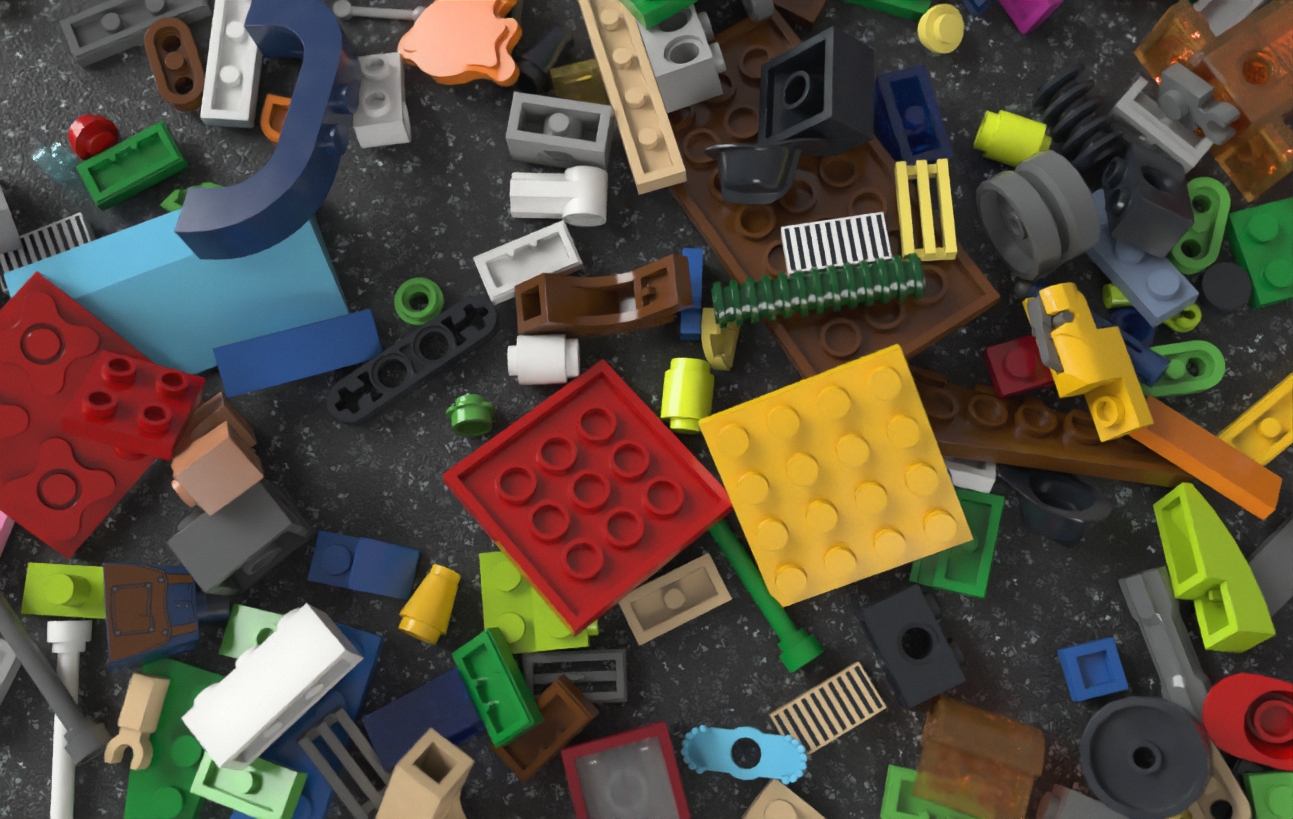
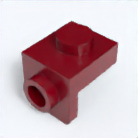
M1033 335L985 348L982 352L998 400L1037 388L1042 391L1051 388L1055 384L1050 368L1041 361L1039 347Z

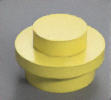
M935 5L919 21V40L924 47L934 53L952 52L958 47L963 38V18L960 12L952 5Z

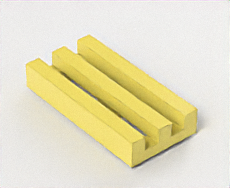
M937 159L936 164L927 165V160H917L916 165L907 166L906 161L896 162L894 172L902 259H907V255L914 252L921 258V261L955 259L957 244L948 159ZM929 178H936L943 245L940 248L935 247ZM917 179L924 249H914L908 180Z

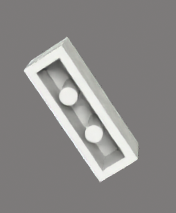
M307 603L302 608H296L288 612L278 622L275 633L263 644L256 645L245 651L236 661V668L220 683H215L205 688L195 698V706L182 717V720L219 768L243 771L363 659V656L325 612Z

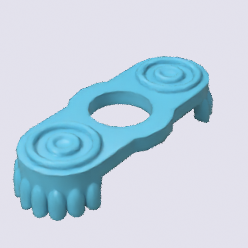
M701 725L685 735L686 739L682 741L684 748L681 749V754L684 756V762L689 763V768L691 770L696 769V772L699 774L709 770L730 773L733 777L741 780L765 777L781 779L783 784H788L790 781H797L798 777H801L807 768L808 755L800 740L793 738L791 735L763 733L751 726L738 727L733 730ZM748 737L753 739L761 749L760 762L753 768L745 769L740 767L732 757L733 745L740 738Z

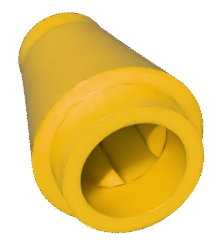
M433 564L430 573L426 575L399 613L402 620L398 629L420 641L436 645L440 635H446L461 575L441 565Z

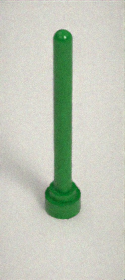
M725 518L711 527L708 531L781 640L777 644L782 651L779 658L791 674L823 653L824 649L812 633L808 636L803 627L798 630L784 607L769 594L762 574Z

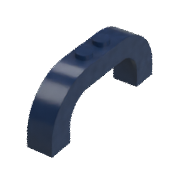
M252 0L243 26L265 58H301L303 63L277 147L267 164L255 175L236 185L220 188L188 189L174 232L199 259L224 260L241 258L259 253L282 242L299 230L316 213L333 185L341 155L347 150V134L352 116L359 108L361 67L358 56L336 16L321 0Z

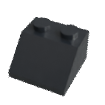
M832 26L761 65L758 144L800 138L826 139L828 146L823 150L806 156H837L873 140V49Z

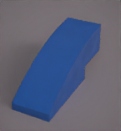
M372 308L212 348L227 398L365 362L384 351Z

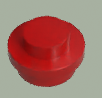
M86 114L72 123L68 132V139L73 152L79 158L86 161L115 146L118 141V129L112 121L104 116Z

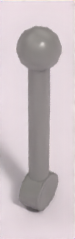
M339 0L333 6L336 17L341 21H348L353 16L414 20L416 22L423 11L427 9L422 6L417 7L414 11L351 6L347 0Z

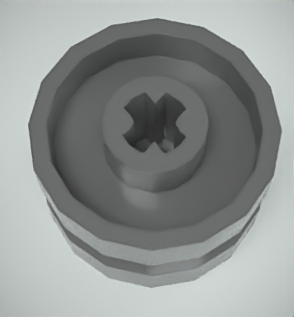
M1053 150L1040 151L1021 161L1014 171H1002L981 182L976 189V207L987 239L1002 262L1021 279L1032 281L1054 269L1060 263V259L1071 260L1092 249L1099 242L1101 226L1098 210L1091 192L1079 172L1070 162Z

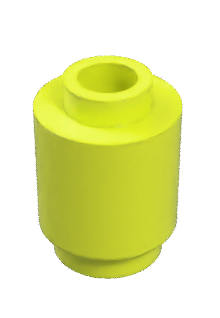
M1000 110L998 114L987 111L977 132L973 148L983 151V157L1017 167L1021 161L1034 154L1049 150L1052 137L1045 135L1046 124L1004 110Z
M675 358L671 360L670 370L665 371L660 417L662 421L670 423V431L682 434H698L700 431V419L711 416L715 376L710 374L711 364L709 362L694 358Z

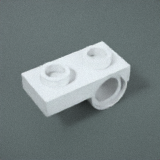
M400 52L358 57L361 67V86L359 91V108L353 114V128L362 148L411 142L410 120L405 102L404 65Z

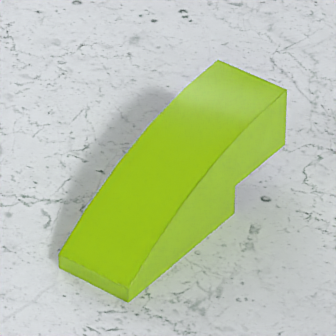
M1182 482L1153 504L1174 597L1176 599L1193 600L1205 650L1243 653L1276 635L1265 599L1250 566L1230 532L1194 485Z

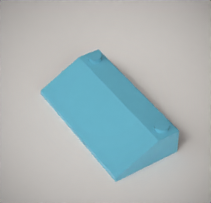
M181 209L3 274L10 297L12 298L36 271L40 272L156 364L196 376L218 369L212 348L350 314L315 214L294 234L269 249L241 258L204 260L199 259L174 232Z

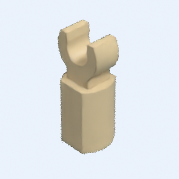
M144 672L132 673L117 723L121 727L118 736L111 739L104 753L105 762H121L124 750L129 745L134 752L130 769L141 770L147 768L153 756L149 737L151 732H156L170 684V678Z

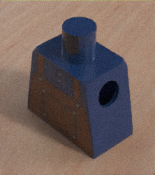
M121 562L103 563L109 673L120 672L195 650L199 642L198 624L229 620L228 596L205 592L195 593L194 578L185 566Z

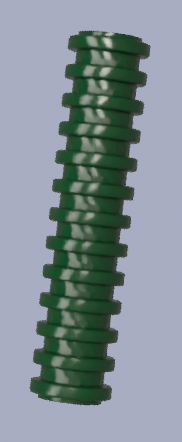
M914 252L909 253L907 259L903 260L900 255L892 256L890 262H885L884 258L881 257L876 258L874 264L870 265L867 260L859 261L857 267H852L851 263L848 262L843 263L842 269L837 270L834 265L826 266V271L819 272L818 267L810 269V274L803 275L802 270L794 271V276L787 277L786 273L782 272L778 273L777 279H770L769 275H763L761 277L762 281L754 282L753 277L745 279L744 284H738L737 280H730L729 286L722 287L721 283L717 282L711 288L716 324H719V327L722 329L727 328V322L735 321L736 326H742L743 320L751 319L752 324L759 323L760 317H767L768 321H775L776 315L783 314L784 319L792 318L793 312H799L800 316H807L808 310L815 309L816 314H822L827 307H831L833 312L840 311L841 305H847L849 309L857 308V303L863 302L865 307L873 306L874 300H880L881 304H888L890 298L893 297L898 302L906 301L907 295H912L913 299H921L923 293H925V274L921 258Z

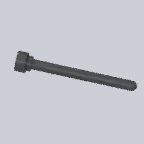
M0 591V632L67 730L63 737L68 744L64 749L74 764L80 766L105 751L108 743L114 737L103 722L97 724L93 717L88 719L85 717Z

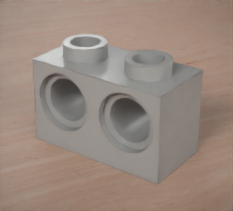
M691 4L648 30L637 20L667 113L723 94L718 74L727 70L718 42L708 44L709 41L715 40L706 11L697 14L694 4Z

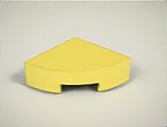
M703 308L701 338L705 357L714 370L730 371L740 326H736L735 321L727 322V328L721 329L719 324H716L714 308Z

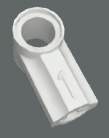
M593 166L571 167L565 170L564 174L513 172L512 179L510 180V212L512 218L562 219L565 223L574 226H600L606 222L608 174L605 170Z

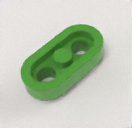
M1198 177L1187 183L1191 206L1192 201H1197L1203 206L1204 212H1198L1192 206L1195 220L1194 225L1165 256L1181 274L1191 275L1201 272L1216 260L1220 251L1230 209V195L1221 182L1210 177ZM1181 245L1191 248L1193 258L1183 254Z
M1202 340L1148 347L1172 362L1153 388L1142 383L1139 379L1138 381L1145 398L1148 394L1156 399L1199 393L1220 382L1225 373V360L1216 346ZM1187 361L1196 365L1198 369L1197 376H1192L1188 373L1186 369Z

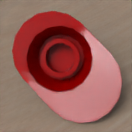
M1238 673L1225 677L1214 685L1203 702L1202 721L1208 737L1217 747L1235 757L1277 769L1293 771V683L1260 674Z

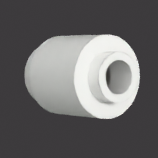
M566 334L518 335L517 346H508L509 376L518 375L519 385L567 384L568 379L580 376L578 338L566 339Z

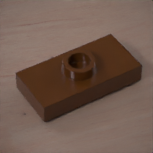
M565 674L556 679L535 700L544 719L542 723L506 746L495 748L493 743L490 745L524 785L600 713Z

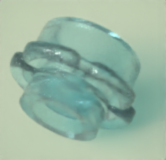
M43 141L37 142L40 148L29 157L47 176L59 186L69 177L72 179L76 177V173L71 168L78 162L57 141L50 146H47Z

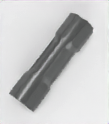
M1155 567L1119 579L1118 582L1130 613L1139 624L1160 678L1163 698L1185 707L1204 726L1202 721L1203 702L1213 686L1209 677L1203 672L1179 612L1180 602L1174 597L1166 567Z

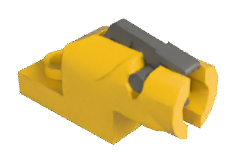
M1060 283L1039 291L1040 296L1026 298L1022 302L1032 327L1031 333L1039 347L1041 361L1050 368L1059 397L1064 398L1084 394L1101 442L1120 438L1154 424L1118 326L1097 329L1087 301L1083 294L1078 291L1075 283Z

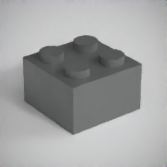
M262 478L209 517L203 509L187 516L177 527L179 533L166 543L205 593L240 597L319 532L282 486Z

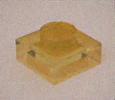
M597 58L550 69L556 98L608 105Z

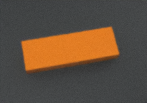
M1147 395L1145 400L1154 424L1132 432L1129 436L1258 518L1264 520L1275 511L1283 478L1153 396Z

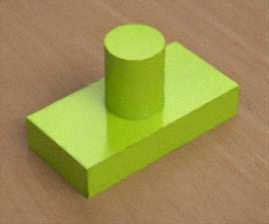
M28 562L21 614L106 619L103 567Z

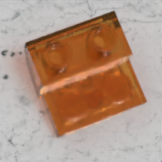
M940 694L933 697L920 746L924 748L911 796L976 819H1025L1034 777L1041 776L1045 742L1042 730Z

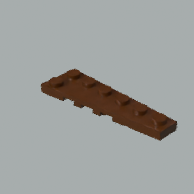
M908 365L939 450L943 456L1176 488L1182 482L1190 483L1194 476L1129 436V434L1114 440L1101 442L1094 420L1089 412L1073 409L1068 414L1060 413L1043 405V400L1024 396L1021 402L1007 398L998 400L994 387L976 383L973 389L947 383V375Z

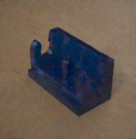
M457 668L362 718L384 772L393 774L397 763L430 728L454 746L486 730Z

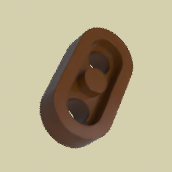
M169 17L155 21L145 33L144 46L158 91L165 101L178 111L190 112L202 107L206 67L197 39L189 27L177 18ZM181 44L177 51L169 53V49L173 45ZM194 85L189 93L182 95V90L186 86Z

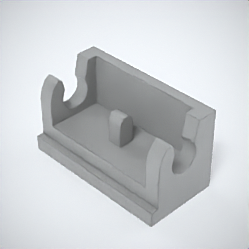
M1141 76L1109 112L1113 113L1114 118L1104 129L1108 132L1122 129L1124 135L1119 141L1126 147L1133 142L1181 164L1186 175L1214 143L1207 136L1200 138L1177 120L1168 118L1161 108L1157 106V103L1142 92L1148 81Z

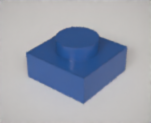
M1106 637L1057 650L1072 701L1079 702L1129 689L1113 637Z

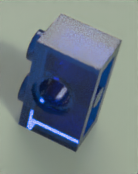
M925 64L877 76L874 82L873 120L880 143L894 161H906L907 166L916 165L917 160H927V165L936 164L937 159H948L949 164L953 157V152ZM910 179L912 184L917 183V179Z

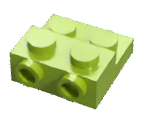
M502 551L479 553L484 628L486 630L499 627L512 654L591 647L590 636L599 635L598 619L574 637Z

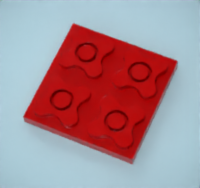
M36 271L0 310V511L69 560L157 457L146 455L144 458L135 461L122 459L115 454L114 446L61 432V416L102 350L126 355L152 364L156 363L43 274ZM201 399L197 409L205 403L204 400Z
M604 359L442 474L444 484L574 637L734 510L726 489Z

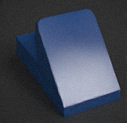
M319 530L307 580L409 600L412 596L422 551L369 538H356Z

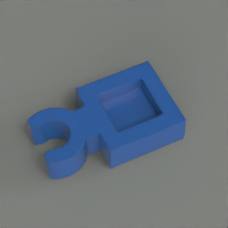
M683 248L682 256H688L693 306L681 311L680 340L700 341L703 248Z

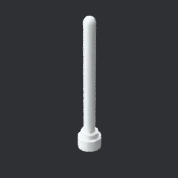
M92 620L47 621V642H52V653H57L56 674L78 705L80 652H85L86 641H91ZM56 714L54 720L50 819H73L75 764L64 749L68 744L63 737L67 730Z

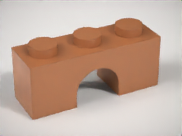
M222 391L196 409L173 455V463L171 464L173 477L175 478L171 484L176 493L190 507L199 504L209 517L264 478L261 460L251 449V447L257 444L254 428Z

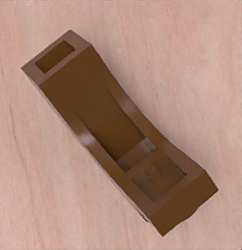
M671 254L636 270L611 276L573 277L545 272L515 286L518 334H566V337H588L633 332L674 321V313L693 306L688 256Z

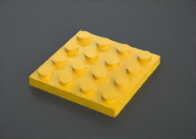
M899 344L700 419L699 421L700 429L769 594L782 607L974 540Z

